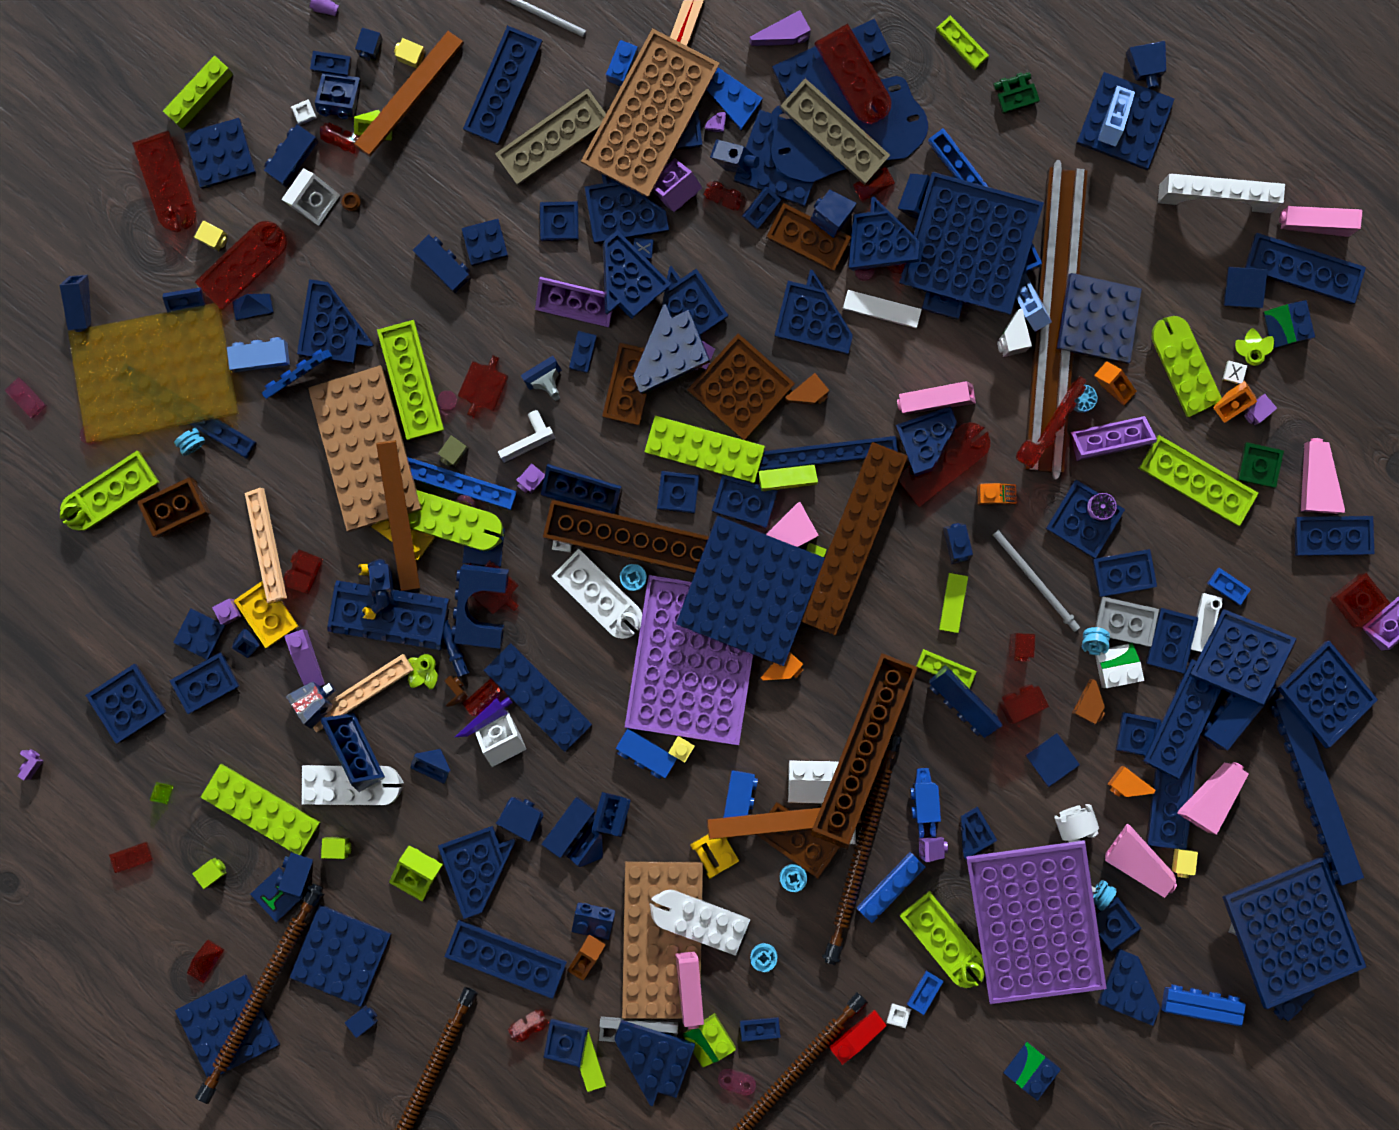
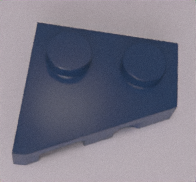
M978 807L960 816L964 859L997 841Z

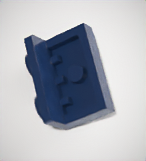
M602 792L592 830L621 837L631 800L619 795Z
M579 902L576 907L571 932L609 940L615 910Z

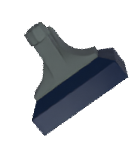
M554 356L549 357L520 375L529 390L533 388L543 389L555 401L560 399L555 381L559 375L558 373L562 370Z

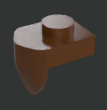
M449 676L444 680L456 695L446 707L459 704L468 697L462 688L464 684L457 676L455 678Z

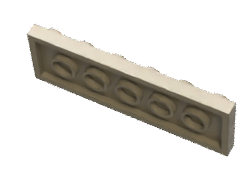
M806 78L779 107L863 184L872 177L890 156L889 153Z
M586 89L499 150L495 155L518 186L598 130L606 113L589 89Z

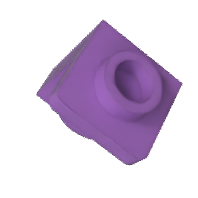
M531 463L525 472L516 479L519 483L517 487L525 493L527 491L533 493L544 480L545 474Z
M32 749L20 752L22 756L28 759L19 769L21 772L18 774V777L22 780H30L43 762L39 758L40 755Z

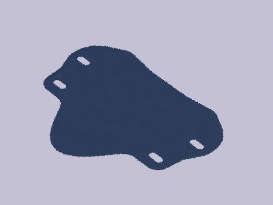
M835 52L822 54L812 64L806 79L890 154L886 160L908 157L922 144L927 135L928 120L924 110L914 100L904 78L894 76L881 80L873 79L853 61ZM890 86H901V89L898 91L890 92L888 90ZM777 106L772 111L774 136L771 155L775 166L781 173L790 178L814 182L846 169L791 118L780 120L779 115L785 113L779 108L780 106ZM919 115V120L907 121L908 116ZM788 147L791 149V152L788 154L779 155L778 153L783 148Z

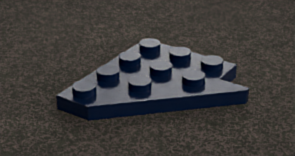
M669 267L667 280L671 285L664 291L662 307L665 304L669 307L672 318L689 310L699 334L702 335L728 317L727 312L697 269L680 279L673 267Z
M309 279L297 355L312 357L311 355L321 349L323 352L328 349L332 356L327 360L355 364L357 346L374 348V344L328 282Z
M621 1020L614 1040L649 1105L653 1107L658 1092L677 1098L695 1043Z

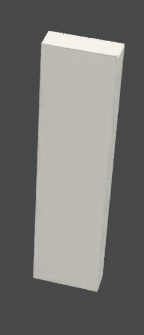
M851 290L847 291L843 306L844 310L912 328H917L922 310Z

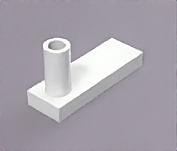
M538 410L528 414V418L536 433L498 451L504 463L555 438L550 426L546 428Z
M1202 593L1196 616L1198 617L1191 650L1202 652L1216 625L1219 610L1222 607L1221 597Z

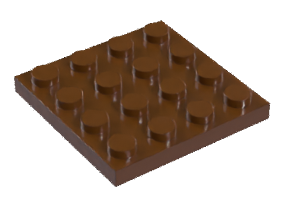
M737 334L687 391L742 440H746L795 383L740 334Z

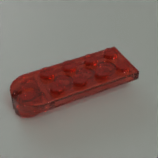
M848 23L814 43L856 117L868 124L876 123L880 119L885 118L891 109V98ZM872 105L875 107L878 113L874 112V110L871 107Z
M165 131L133 142L132 144L160 224L169 231L180 232L181 228L176 216L179 214L181 227L185 230L190 228L196 220L197 211L170 132Z
M261 221L255 224L195 283L223 311L285 251L287 246L285 233L277 224L271 221ZM276 232L275 236L272 239L267 240L273 233Z
M1080 376L1073 381L1037 443L1026 440L1022 444L1016 455L1018 461L1029 468L1034 467L1044 450L1055 441L1057 437L1054 435L1055 432H1058L1059 429L1061 430L1066 422L1064 417L1075 408L1077 404L1074 402L1075 399H1078L1084 393L1086 379Z
M965 423L958 427L951 436L933 471L915 477L910 465L901 473L898 482L918 507L922 506L987 454L990 448L988 431L972 443L971 441L985 427L976 423Z

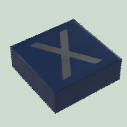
M634 238V247L646 259H652L653 239Z

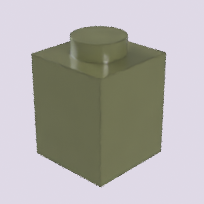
M451 435L438 455L442 457L440 459L441 462L447 466L452 464L456 467L469 448Z

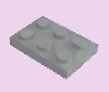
M1101 597L1095 627L1107 630L1112 639L1152 647L1159 609Z

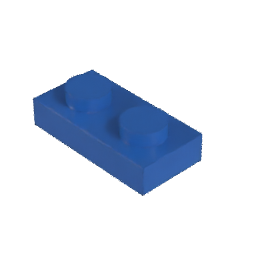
M1221 568L1216 569L1207 583L1238 605L1242 604L1251 590Z
M925 971L907 1005L924 1015L941 987L943 980Z

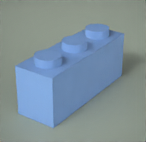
M280 337L271 338L269 342L253 340L251 344L246 345L243 342H237L227 347L229 370L232 372L290 365L288 343Z

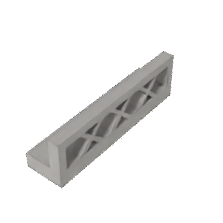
M602 1016L600 1018L599 1041L615 1042L616 1033L612 1037L603 1036L604 1028H614L617 1031L621 1020L662 1033H673V1036L677 1037L678 1022Z

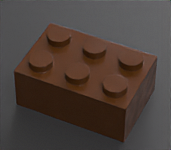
M191 477L137 502L152 536L156 538L163 537L211 514L196 480Z

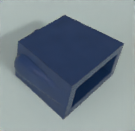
M829 190L823 199L819 198L816 201L810 220L834 238L852 215L857 203Z
M954 523L943 527L951 565L969 561L973 556L966 524Z
M511 797L496 824L530 842L544 814L541 810L534 807L535 803L528 799L522 801L517 797Z

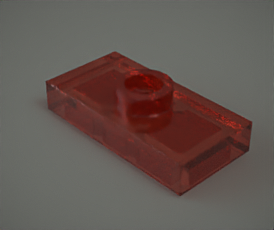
M147 842L109 855L115 873L153 860Z

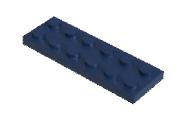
M874 18L772 66V70L787 99L807 77L814 61L826 52L844 55L862 68L890 55L891 51Z
M507 25L463 127L464 131L499 145L543 43L542 39Z
M1260 233L1254 235L1244 267L1267 269V278L1352 305L1356 302L1366 269L1364 266Z
M512 643L484 669L564 752L592 725Z
M1193 659L1188 664L1143 760L1144 763L1177 780L1182 775L1221 691L1217 687L1191 677V672L1197 662Z
M1200 736L1180 779L1177 780L1155 769L1153 789L1156 791L1152 794L1146 842L1148 845L1186 850L1190 821L1177 814V812L1193 796Z
M458 920L444 956L552 999L567 963L563 959L462 920Z

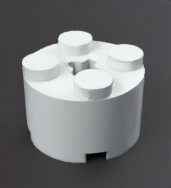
M1085 804L1086 808L1081 809L1080 805L1071 807L1060 812V817L1057 815L1054 817L1062 840L1076 842L1085 836L1090 838L1099 834V825L1092 805Z

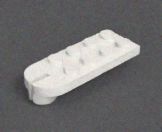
M579 549L552 575L614 637L626 639L635 634L623 622L625 619L637 630L640 629L642 612L639 607Z
M303 765L302 804L387 805L399 797L403 787H383V784H401L404 782L395 769L389 766H380L385 778L358 792L350 784L342 766Z
M665 890L652 897L651 900L655 903L670 908L669 910H663L654 904H649L651 917L660 928L736 956L750 922L749 918L675 890Z

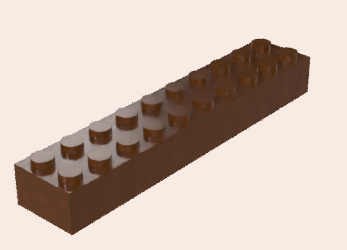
M874 442L871 443L801 622L837 635L908 459L907 455Z
M551 500L543 534L544 539L695 574L709 537Z
M881 653L811 832L812 836L848 849L918 667Z

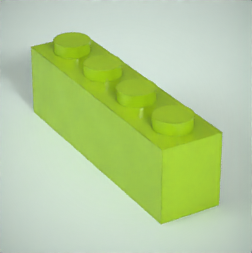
M214 55L163 112L183 129L233 76V73Z

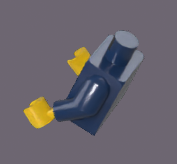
M382 559L375 560L369 564L358 565V568L362 569L359 575H369L371 594L374 605L371 608H363L362 612L365 613L364 619L374 620L376 614L388 605H395L392 571L389 565Z

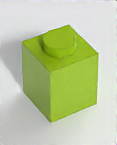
M322 838L321 858L345 859L348 857V854H351V843H348V838Z
M213 858L192 874L202 888L205 889L226 874L224 870L226 867L221 860Z

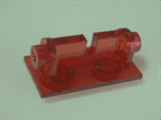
M330 122L328 124L324 123L323 127L320 126V139L328 144L338 146L344 151L355 154L354 143L359 139L357 134L347 130L340 134L342 128Z
M710 181L706 185L710 187V189L706 188L703 194L707 199L719 203L722 197L724 198L723 206L733 211L734 209L739 210L741 203H738V201L744 199L741 196V192L735 189L728 190L718 181Z
M536 1009L525 1016L528 1021L527 1024H525L523 1019L511 1024L510 1028H508L511 1035L510 1038L515 1042H523L533 1032L543 1030L546 1027L545 1025L550 1023L549 1020L544 1018L543 1010Z

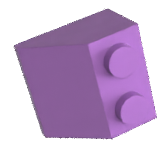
M674 158L665 166L653 192L670 210L675 212L686 201L695 196L702 189V186L693 172Z

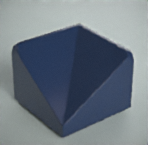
M244 629L234 639L232 649L248 658L259 647L260 639L254 633Z

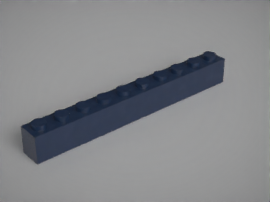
M1284 697L1271 701V712L1278 720L1277 729L1280 735L1284 737L1285 751L1291 756V768L1297 773L1298 787L1300 790H1303L1305 795L1303 798L1304 804L1307 809H1310L1312 815L1310 820L1318 831L1316 835L1320 845H1323L1325 851L1323 856L1331 867L1334 882L1339 885H1345L1364 878L1311 730Z

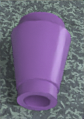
M311 0L309 8L313 9L314 12L336 16L339 5L331 0Z

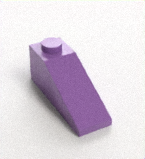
M799 10L750 36L749 43L751 46L793 45L797 42L801 44L808 40L811 29Z
M302 629L285 635L291 657L304 686L311 682H315L319 686L324 685L325 683L307 630Z
M919 838V857L922 860L931 862L945 858L944 853H948L947 842H944V838Z

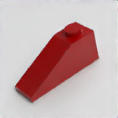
M873 1010L832 1042L829 1047L843 1065L887 1025L876 1010Z

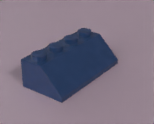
M946 665L929 680L931 684L929 688L937 696L941 694L945 698L943 702L950 709L954 707L959 712L957 716L964 723L968 721L972 725L970 729L977 736L981 734L985 738L1002 726L1000 719Z
M1273 688L1268 700L1275 693L1276 689ZM1231 693L1226 697L1227 702L1224 706H1219L1214 712L1215 717L1211 722L1207 721L1205 723L1203 732L1200 734L1217 749L1227 751L1262 709V706Z

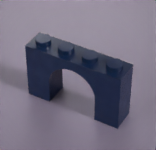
M463 564L461 569L457 570L456 581H459V589L456 588L455 600H458V603L453 611V618L456 619V626L453 625L452 637H455L454 643L501 648L504 625L484 623L476 620L469 612L468 598L478 591L505 593L508 588L509 569Z

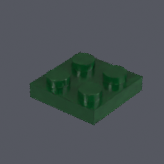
M1246 442L1243 448L1237 480L1276 488L1284 450Z

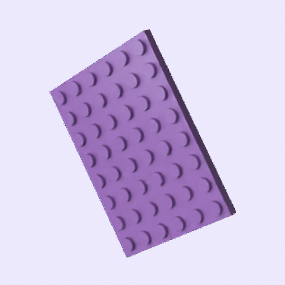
M649 575L625 728L739 745L753 654L676 625L675 623L691 582Z
M1085 840L967 857L990 1004L1107 989Z

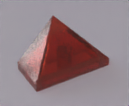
M884 167L875 172L865 184L859 181L853 184V187L863 202L895 184V181L887 167Z
M490 678L462 704L471 716L479 715L496 698L499 700L501 690L493 679Z
M207 940L192 959L187 974L204 983L225 949Z

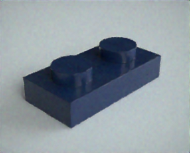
M313 51L310 70L319 73L349 76L352 58L345 55Z
M765 187L742 217L755 229H758L781 199L771 189Z
M201 287L163 293L162 296L167 313L205 308L206 306Z
M578 331L569 369L588 373L597 335Z
M779 1017L740 1020L742 1041L780 1038Z

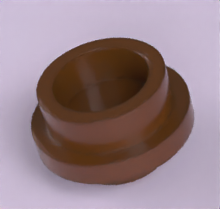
M348 192L342 197L341 203L345 210L352 212L360 207L361 200L356 193Z

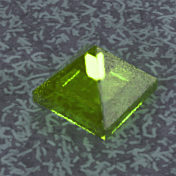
M156 782L150 801L167 804L173 785Z

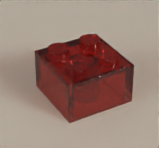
M1367 573L1358 574L1329 597L1353 628L1363 626L1390 604Z
M1032 684L1019 688L1020 692L1016 694L1011 692L1002 696V701L998 702L1008 723L1012 724L1049 707L1040 687L1033 686Z

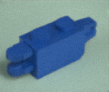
M929 768L916 769L915 783H913V788H910L911 799H914L915 807L911 808L912 819H916L918 823L919 838H924L923 823L930 822L931 837H936L935 822H941L939 788L931 781Z

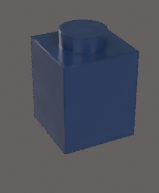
M362 27L355 47L359 57L365 60H370V58L377 59L383 40L381 34Z
M365 1005L350 1017L345 1024L357 1038L378 1020L376 1019L375 1011Z

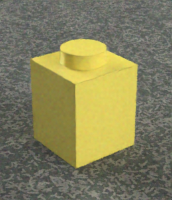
M402 38L400 43L396 44L394 49L397 61L416 69L421 64L426 53L423 46Z
M202 221L194 236L199 242L217 251L223 248L227 242V234L223 230L205 221Z
M678 736L668 753L685 763L695 745Z
M1174 849L1172 872L1177 873V877L1183 878L1195 875L1198 852Z

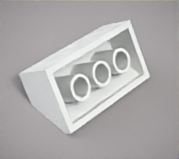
M789 761L788 803L822 804L838 762Z

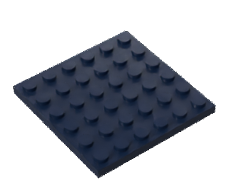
M932 172L914 231V236L923 244L921 262L905 264L899 284L1011 315L1044 202Z
M716 516L675 624L784 666L825 558L728 519Z
M1319 857L1222 896L1264 1009H1269L1366 968L1325 857Z

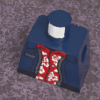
M311 682L288 694L286 697L302 723L312 729L332 709L333 705L328 697L334 694L336 690L331 683L321 688L315 682Z

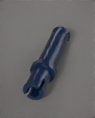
M446 620L443 641L450 656L449 661L453 663L459 678L469 674V671L463 660L464 654L460 652L458 645L454 643L455 637H452L449 621Z

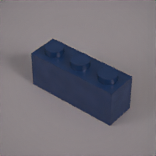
M296 124L295 127L288 131L286 140L277 146L273 158L267 160L264 171L281 185L287 187L319 141L311 133Z
M428 234L413 249V252L455 294L471 279L468 274L470 270L463 263L459 265L455 261L457 257L450 250L445 251L441 247L443 243L436 236L432 238Z
M576 797L541 845L559 858L562 855L567 856L573 848L570 845L574 839L578 841L584 833L582 830L583 826L586 823L590 825L595 818L593 814L595 809L579 797Z

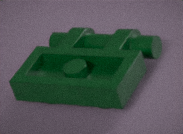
M1021 72L1016 74L1015 77L1008 79L1005 77L1000 79L999 82L993 83L994 90H1003V93L997 95L1003 114L1039 103L1040 100L1035 84H1026V81L1031 79L1030 72L1024 74ZM1014 84L1019 85V88L1010 90L1009 86Z

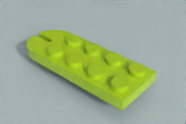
M1170 316L1157 321L1152 329L1151 337L1185 415L1190 417L1217 404L1222 397L1189 324L1181 317ZM1165 323L1169 325L1171 333H1169Z
M137 450L68 495L61 504L60 519L65 520L63 523L73 530L86 531L160 482ZM75 513H77V516L71 519L70 521L66 520Z
M417 490L422 510L408 514L411 529L480 551L491 550L502 542L499 537L484 533L485 531H491L504 537L502 523L496 515Z
M930 891L899 915L956 985L963 988L978 986L977 982L967 972L966 969L968 968L983 982L985 970L982 955Z

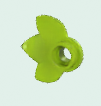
M1254 328L1248 331L1244 340L1235 341L1236 351L1241 356H1244L1246 362L1251 366L1260 365L1264 361L1265 356L1272 352L1274 346L1273 336L1262 339ZM1256 354L1258 359L1253 360L1251 355Z
M429 654L408 659L414 669L408 675L410 687L415 688L424 683L429 689H433L438 680V674L434 669L436 665L435 659ZM423 661L427 662V667L423 665Z

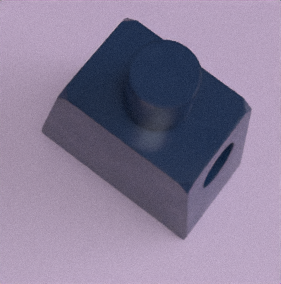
M1165 41L1129 47L1126 56L1135 80H1146L1148 89L1159 87L1157 77L1163 76L1166 72Z
M716 139L710 158L725 171L748 174L751 167H758L759 157L754 156L747 148Z

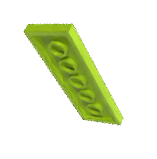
M411 320L378 329V336L406 439L411 440L444 431L415 321Z
M655 416L644 452L755 484L765 446Z
M1158 435L1156 437L1157 442L1152 444L1138 469L1234 525L1240 526L1259 493Z
M223 764L219 765L201 795L202 799L298 855H302L321 823Z

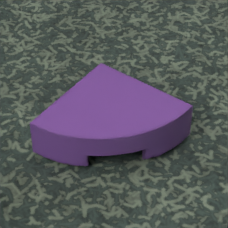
M720 112L711 117L706 123L705 130L724 133L726 112Z

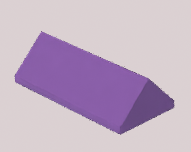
M544 277L539 278L535 310L609 327L613 311L608 315L605 313V292Z
M1145 416L1071 432L1077 461L1145 447L1157 442Z
M1399 596L1362 627L1380 650H1390L1399 642Z

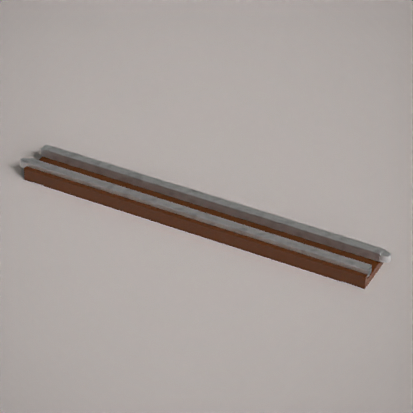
M1057 160L1054 166L1048 169L1041 250L1042 264L1040 265L1038 296L1052 322L1035 331L1024 470L1052 472L1054 479H1057L1060 473L1064 472L1073 352L1057 349L1068 274H1080L1088 172L1085 169H1076V171L1062 170L1060 160Z

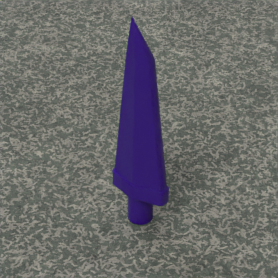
M507 697L501 702L497 698L493 700L487 708L455 737L469 736L508 714L505 708L512 704L510 698Z

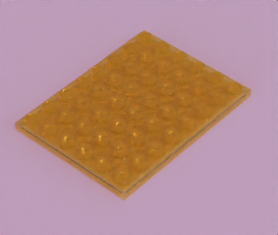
M218 302L88 327L82 332L68 331L87 443L238 414L232 373L229 370L221 309Z

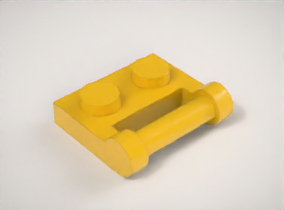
M707 834L690 844L705 866L709 879L739 862L727 838L709 840ZM704 843H707L719 864L716 868L713 867L701 846Z

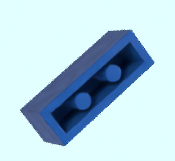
M627 728L616 747L619 750L618 755L625 759H628V757L634 759L635 765L642 769L645 767L652 770L650 774L658 779H661V777L666 778L677 760L676 757L669 754L666 750Z
M731 771L723 818L746 816L749 809H753L754 798L751 797L752 790H756L758 779L754 778L755 774Z

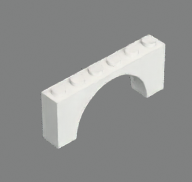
M1169 174L1159 184L1158 203L1177 205L1194 199H1227L1251 205L1252 212L1272 213L1284 203L1285 184Z

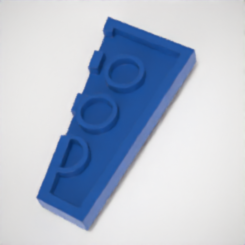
M720 68L717 69L706 90L740 130L743 129L763 101L762 97Z
M320 349L311 355L313 358L298 363L296 365L297 369L292 372L288 370L280 375L281 380L278 382L273 380L265 385L266 390L262 392L265 399L271 397L330 358L332 355L327 349L322 352Z

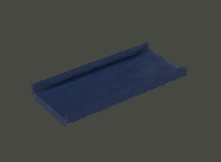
M336 580L327 629L328 632L442 650L441 646L450 599L393 590L395 605H388L376 614L374 620L364 619L365 613L362 612L364 607L371 608L374 605L370 586Z

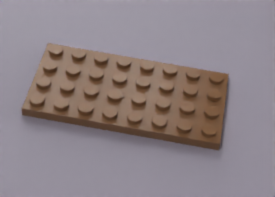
M652 28L585 152L581 163L649 198L720 63Z
M380 365L309 387L310 397L347 532L389 520L376 447L378 442L396 440L408 514L422 510L383 367Z
M625 861L622 1018L682 1019L676 953L695 951L699 961L701 984V943L660 928L651 917L649 904H654L663 910H669L670 908L651 900L652 897L665 890H675L702 900V862Z

